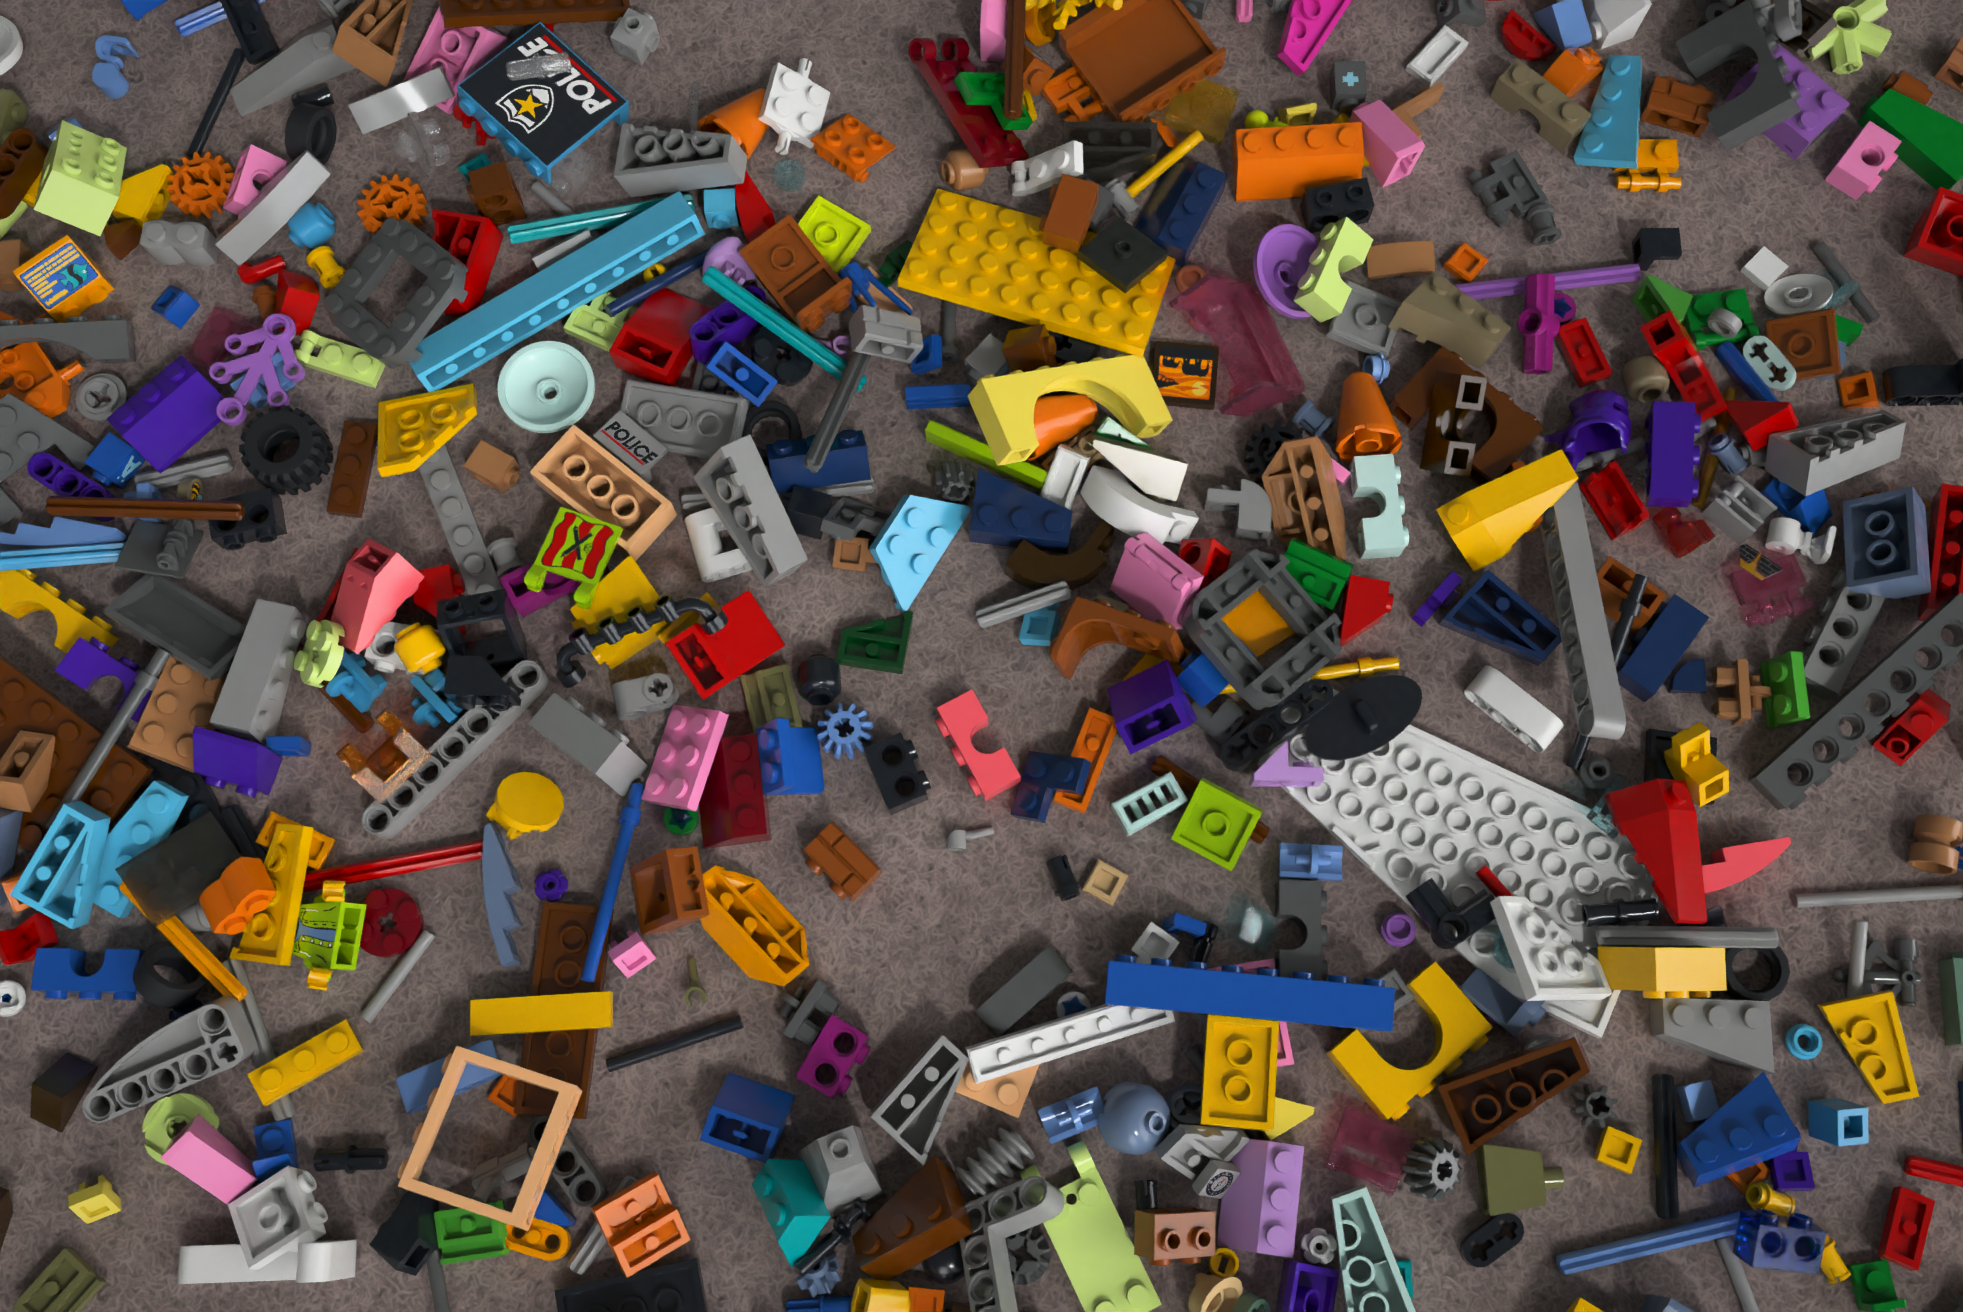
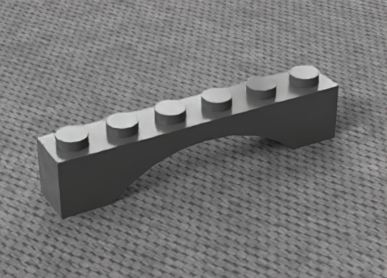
M121 315L101 316L102 321H88V317L80 316L68 317L66 323H54V319L51 318L33 319V324L20 325L18 320L0 321V349L15 344L46 342L72 347L86 353L102 364L136 362L133 324L127 320H122Z

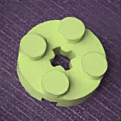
M313 620L308 625L306 631L307 640L303 651L300 650L294 659V669L300 671L304 684L322 688L324 687L321 683L323 680L330 682L335 676L344 653V646L338 645L339 636L345 637V631L341 624L329 620H322L320 622Z
M191 1093L174 1094L158 1100L147 1112L142 1127L147 1143L144 1145L149 1155L156 1161L168 1165L160 1157L176 1134V1129L173 1128L175 1122L182 1123L185 1120L188 1124L200 1114L217 1130L219 1118L211 1104L204 1098Z

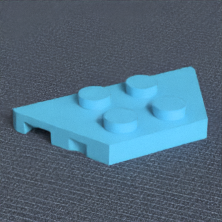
M903 495L869 548L875 562L881 568V576L885 584L891 587L896 598L894 604L898 610L903 612L908 610L971 511L969 506L914 495Z

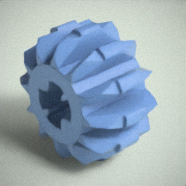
M837 703V713L834 714L829 709L824 711L829 721H818V727L824 731L817 734L818 741L825 742L823 746L825 753L835 749L834 757L839 760L843 755V751H846L849 760L854 759L853 749L857 748L860 753L864 754L865 746L862 742L870 743L873 741V736L867 733L874 728L873 722L865 721L868 716L866 710L856 713V704L851 703L847 711H844L842 703ZM843 725H850L852 734L846 733L847 737H841L838 729L840 727L844 729Z

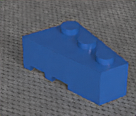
M1763 1071L1682 1140L1677 1156L1695 1188L1796 1149L1801 1136Z

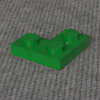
M960 72L955 78L954 82L966 105H991L1003 130H1027L1033 123L1024 104L1022 106L1021 118L1010 120L1004 116L1005 73Z

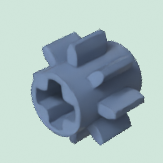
M826 1255L804 1277L799 1274L796 1281L801 1290L808 1288L812 1297H815L817 1294L831 1293L835 1283L841 1281L837 1270L840 1264L835 1255L829 1257Z

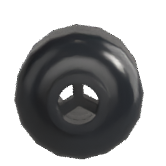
M813 654L798 666V692L808 703L816 706L827 705L840 694L842 687L840 666L835 660L824 654Z

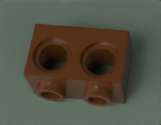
M505 161L468 171L471 184L466 185V188L479 216L488 217L496 227L527 218L520 191Z

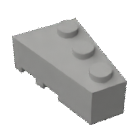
M553 693L528 724L574 761H577L589 770L591 774L599 780L601 779L624 798L630 791L631 784L636 783L649 766L626 746L630 740L615 728L608 732L604 729L607 725L606 722L593 712H590L588 716L583 714L584 707L571 696L564 700L556 693Z

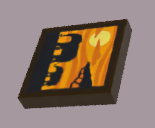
M1162 341L1155 342L1152 375L1166 406L1214 410L1219 347Z

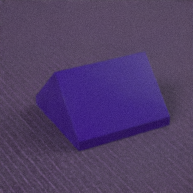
M1284 1258L1275 1312H1333L1340 1271Z

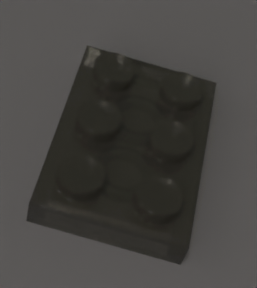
M209 812L117 867L115 870L152 925L157 927L199 901L202 892L213 882L220 879L223 871L242 856L215 817Z

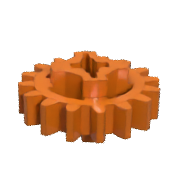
M208 151L205 153L204 158H201L198 152H194L193 159L190 161L185 156L182 157L184 164L181 167L173 165L172 167L176 174L167 176V179L172 184L166 187V190L171 195L170 200L183 214L191 213L195 219H198L201 213H204L207 218H211L213 210H217V212L222 214L223 208L221 206L225 202L235 172L233 168L220 155L214 158Z
M394 174L392 180L388 181L387 177L382 175L381 183L377 184L372 180L370 181L372 189L370 191L366 189L361 191L365 199L357 201L361 208L357 213L368 232L372 231L375 235L381 229L384 221L391 217L396 220H406L414 226L424 225L420 216L428 215L425 207L428 201L420 186L413 184L409 177L402 181L398 174Z

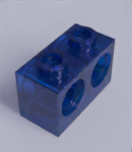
M1761 1208L1757 1209L1756 1213L1740 1211L1733 1254L1753 1268L1819 1275L1827 1232L1815 1225L1813 1218L1801 1213L1791 1212L1789 1216H1780L1774 1211Z

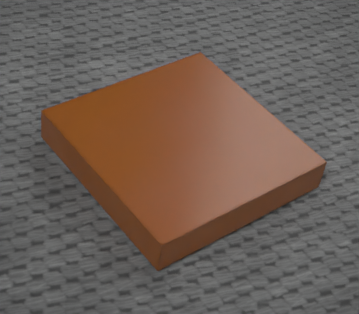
M1834 308L1764 321L1766 337L1778 347L1795 368L1797 374L1796 381L1842 373ZM1775 365L1770 367L1775 374L1772 382L1778 380L1782 383L1786 380L1784 374L1788 371L1787 369L1781 371Z

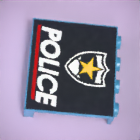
M541 22L457 85L458 104L467 116L475 117L489 136L498 138L512 157L517 156L521 159L534 177H540L547 184L552 182L551 168L610 120H613L619 126L629 120V102Z

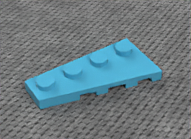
M153 781L107 835L93 900L94 904L118 918L128 917L134 904L120 891L119 886L125 878L136 875L145 884L189 797L188 795L163 781Z

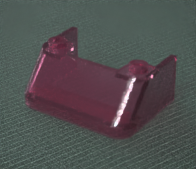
M1207 274L1168 302L1173 309L1188 311L1190 315L1189 322L1192 328L1199 333L1211 335L1216 347H1219V353L1235 384V387L1229 390L1228 402L1219 408L1221 414L1248 417L1291 400L1305 391L1304 381L1261 294L1252 284Z

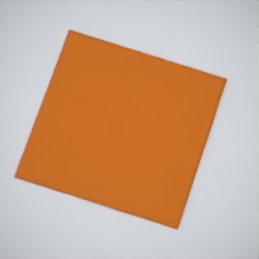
M1150 118L1167 146L1176 147L1179 142L1167 123Z

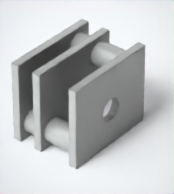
M1738 475L1722 490L1702 514L1736 543L1741 545L1765 522L1763 520L1778 507Z

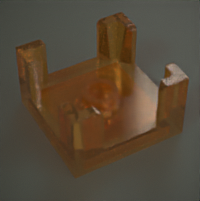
M388 707L383 709L375 719L391 736L368 758L363 756L350 743L345 744L336 753L338 758L352 770L349 773L352 778L381 804L432 757V754L416 734Z

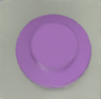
M1394 912L1383 919L1380 932L1384 941L1389 945L1403 947L1414 939L1416 927L1414 921L1407 914Z

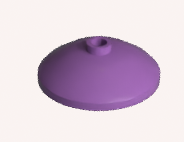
M1293 224L1276 226L1260 238L1254 251L1253 271L1262 296L1274 310L1289 318L1304 319L1312 315L1293 300L1299 289L1297 286L1298 282L1306 273L1310 264L1309 258L1317 249L1320 241L1308 230Z

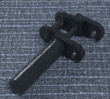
M856 1200L854 1202V1210L845 1218L837 1217V1223L833 1225L834 1229L794 1265L796 1271L802 1277L840 1242L844 1245L849 1243V1238L852 1236L851 1226L856 1221L861 1219L866 1223L872 1218V1214L866 1209L867 1205L864 1202L861 1204Z

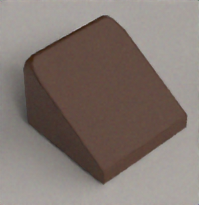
M134 219L111 224L104 228L106 245L119 260L125 258L140 244L142 227Z

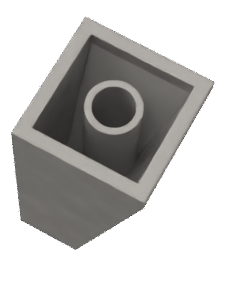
M852 1125L818 1138L795 1154L797 1160H804L831 1215L830 1218L853 1210L856 1200L861 1204L863 1202L868 1204L886 1197L866 1138L860 1127Z

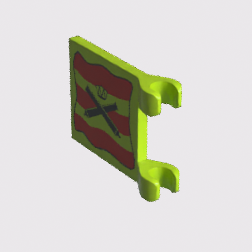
M560 507L534 564L525 575L524 583L527 585V588L533 592H540L547 571L581 582L574 594V600L577 602L578 607L589 609L592 605L596 588L623 531L622 527Z

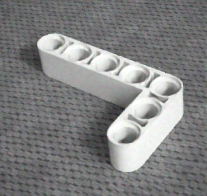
M357 1239L298 1243L297 1253L287 1251L259 1270L248 1268L241 1244L180 1246L177 1284L296 1280V1283H308L355 1277Z

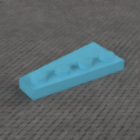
M1609 56L1590 110L1591 116L1583 129L1574 155L1575 164L1638 169L1639 104L1642 86L1641 56Z

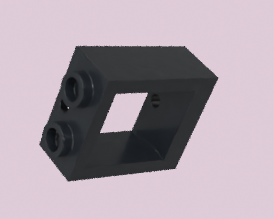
M505 589L437 601V628L450 655L483 656L496 671L513 668L519 662L527 660L526 638ZM501 618L508 635L465 642L458 626Z

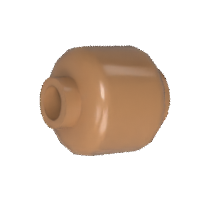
M968 148L949 151L945 160L941 162L942 179L946 185H949L955 191L981 187L984 183L985 175L989 173V168H979Z

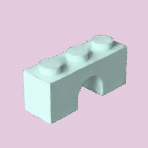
M1393 454L1354 456L1349 466L1352 497H1368L1373 499L1379 505L1381 512L1377 517L1362 518L1357 526L1360 559L1399 557L1409 544V531L1407 526H1403L1401 516L1405 512V501L1403 495L1398 494L1397 486L1401 481L1400 466L1394 464Z

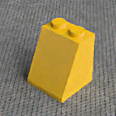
M630 555L599 582L589 609L580 608L577 606V603L570 609L576 618L571 624L575 630L585 627L592 634L598 631L596 628L598 623L606 617L613 616L618 623L626 621L625 614L637 605H642L646 612L655 610L654 603L660 597ZM661 621L652 625L644 633L637 634L633 632L625 635L615 644L609 645L604 643L596 646L591 653L599 665L606 662L612 670L659 639L657 636L673 622L666 623Z

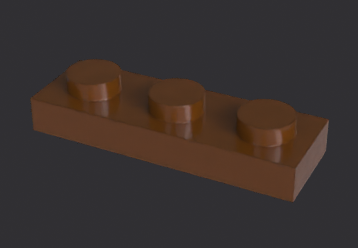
M345 421L327 506V512L330 515L362 518L376 450L375 443L378 440L377 424Z

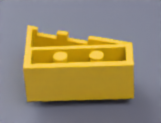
M1597 946L1598 960L1611 990L1643 991V998H1665V991L1667 998H1712V991H1727L1725 948Z

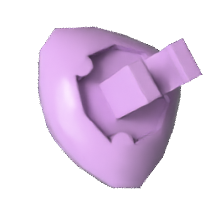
M725 237L716 242L707 252L703 263L702 276L710 266H714L740 286L755 280L754 273L739 255V250L744 248L745 245L738 237Z

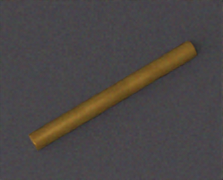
M1726 388L1723 394L1724 400H1736L1738 391L1733 388ZM1726 410L1717 415L1716 426L1713 429L1711 438L1719 433H1727L1730 418ZM1707 450L1699 479L1698 496L1694 498L1692 504L1702 509L1706 508L1719 462L1717 456L1711 455L1709 450Z

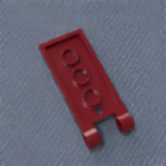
M914 38L908 47L909 58L918 66L979 168L1011 166L1015 161L1027 160L1029 155L1022 146L1021 140L1013 130H1003L991 105H966L954 82L955 78L960 72H977L976 67L968 59L969 46L964 38L945 39L941 46V54L945 61H937L935 58L937 49L934 41L930 38ZM954 46H956V55L954 54Z

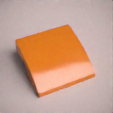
M655 1171L591 1208L626 1278L691 1240L678 1210L672 1205L661 1178Z

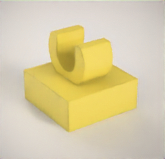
M100 1175L98 1176V1184L89 1186L86 1182H82L78 1192L68 1195V1207L86 1224L121 1211V1199L112 1190L111 1182L105 1176Z

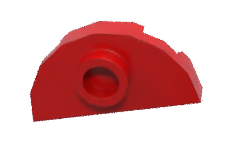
M1511 9L1502 23L1501 37L1503 44L1510 53L1520 59L1529 61L1543 60L1554 54L1557 47L1514 10Z

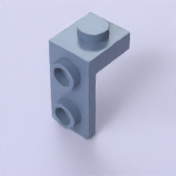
M1476 968L1459 988L1473 1004L1514 1037L1517 1036L1527 1023L1534 1027L1546 1012L1541 1007L1545 1000H1526L1522 1003L1480 968Z

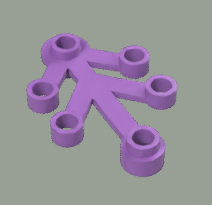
M272 314L265 319L263 328L242 335L232 334L226 338L225 348L233 356H242L246 353L248 346L264 343L259 352L226 363L216 362L209 369L210 377L219 384L228 383L232 375L248 370L234 397L225 398L217 405V416L225 424L238 426L245 421L247 417L245 406L262 375L268 390V403L278 410H281L282 406H289L290 397L282 390L272 361L273 355L277 348H279L284 361L282 371L285 377L291 382H299L305 376V369L297 361L291 344V340L296 335V325L289 316L285 314ZM279 327H285L283 333L276 335V330ZM241 341L239 348L232 349L234 342ZM293 367H298L299 371L296 375H289V371ZM225 369V374L222 377H216L218 370ZM283 395V400L280 403H274L276 396ZM233 410H239V414L235 418L231 419L229 417Z

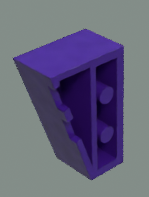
M1654 401L1645 419V429H1649L1648 443L1645 444V454H1648V463L1645 471L1646 506L1687 508L1692 501V497L1697 498L1699 479L1693 477V465L1699 464L1700 446L1694 445V433L1700 432L1701 414L1695 413V402Z

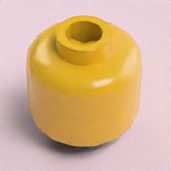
M417 622L395 636L398 641L394 644V651L408 671L417 672L422 669L424 674H427L442 664L439 658L444 655L446 647L431 625L421 626Z

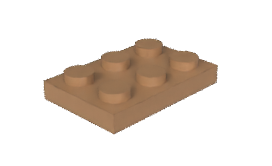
M170 656L161 671L160 680L149 697L127 747L194 773L193 730L197 726L214 731L215 727L209 721L227 676L210 681Z

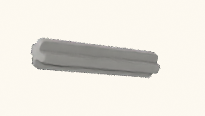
M227 453L169 466L161 474L157 470L140 473L134 477L135 486L137 487V484L150 483L155 488L161 489L177 485L185 478L202 479L231 472L233 470V461Z
M1062 580L978 609L976 611V619L981 628H985L1067 600L1071 597V591L1068 583Z
M631 1175L625 1176L614 1194L637 1182L638 1179ZM597 1221L594 1222L567 1263V1266L579 1275H583L606 1242Z

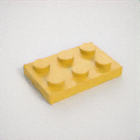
M1210 1014L1206 1016L1200 1111L1201 1125L1271 1132L1274 1130L1279 1021Z

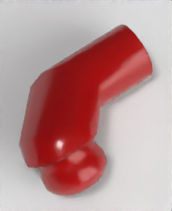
M277 255L255 265L245 262L238 266L237 274L243 283L253 285L278 273L280 269L285 270L286 266L281 256Z

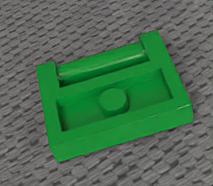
M1745 288L1693 295L1683 319L1686 331L1698 350H1704L1705 346L1719 345L1726 341H1731L1732 343L1744 341L1746 343L1750 338L1759 336V329L1754 324ZM1715 308L1726 309L1734 313L1742 321V327L1735 337L1730 338L1723 337L1715 332L1704 334L1700 328L1709 327L1707 318Z

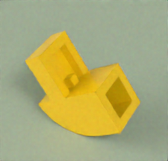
M1699 722L1690 728L1679 731L1675 736L1671 737L1672 748L1664 752L1667 766L1675 780L1686 781L1691 798L1699 807L1729 792V769L1710 752V729L1702 722Z

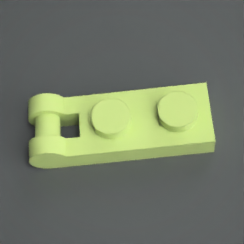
M303 330L300 337L302 343L299 349L294 350L296 359L301 365L376 388L385 364L369 355L363 349L319 336L309 330ZM314 347L321 349L318 357L311 355Z

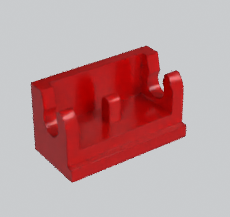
M1617 461L1608 464L1597 474L1595 472L1591 473L1579 484V489L1611 541L1639 528L1650 517Z

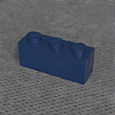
M849 429L839 432L833 441L822 468L817 473H812L803 466V461L815 435H810L806 439L792 441L781 439L772 444H766L770 477L778 494L792 492L794 485L812 489L871 480L867 444L863 430L855 431Z
M1676 594L1666 602L1662 601L1652 615L1653 620L1648 627L1643 625L1630 641L1635 645L1629 653L1625 650L1622 652L1616 667L1619 685L1643 702H1646L1656 694L1709 618Z

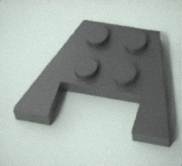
M8 393L0 399V483L27 465L30 458L35 454L45 452L54 444L59 447L78 470L87 465L84 462L97 447L95 444L80 437L69 428L62 426L12 393ZM0 485V527H2L23 512V510Z

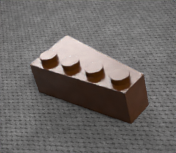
M1576 1031L1443 1079L1438 1085V1090L1466 1155H1469L1480 1145L1494 1138L1521 1117L1523 1118L1540 1104L1589 1073L1591 1064Z

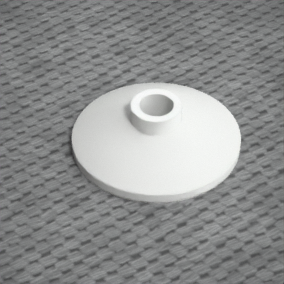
M1795 274L1774 282L1765 291L1764 302L1769 310L1780 315L1792 316L1813 312L1824 307L1831 300L1833 286L1828 279L1819 275Z

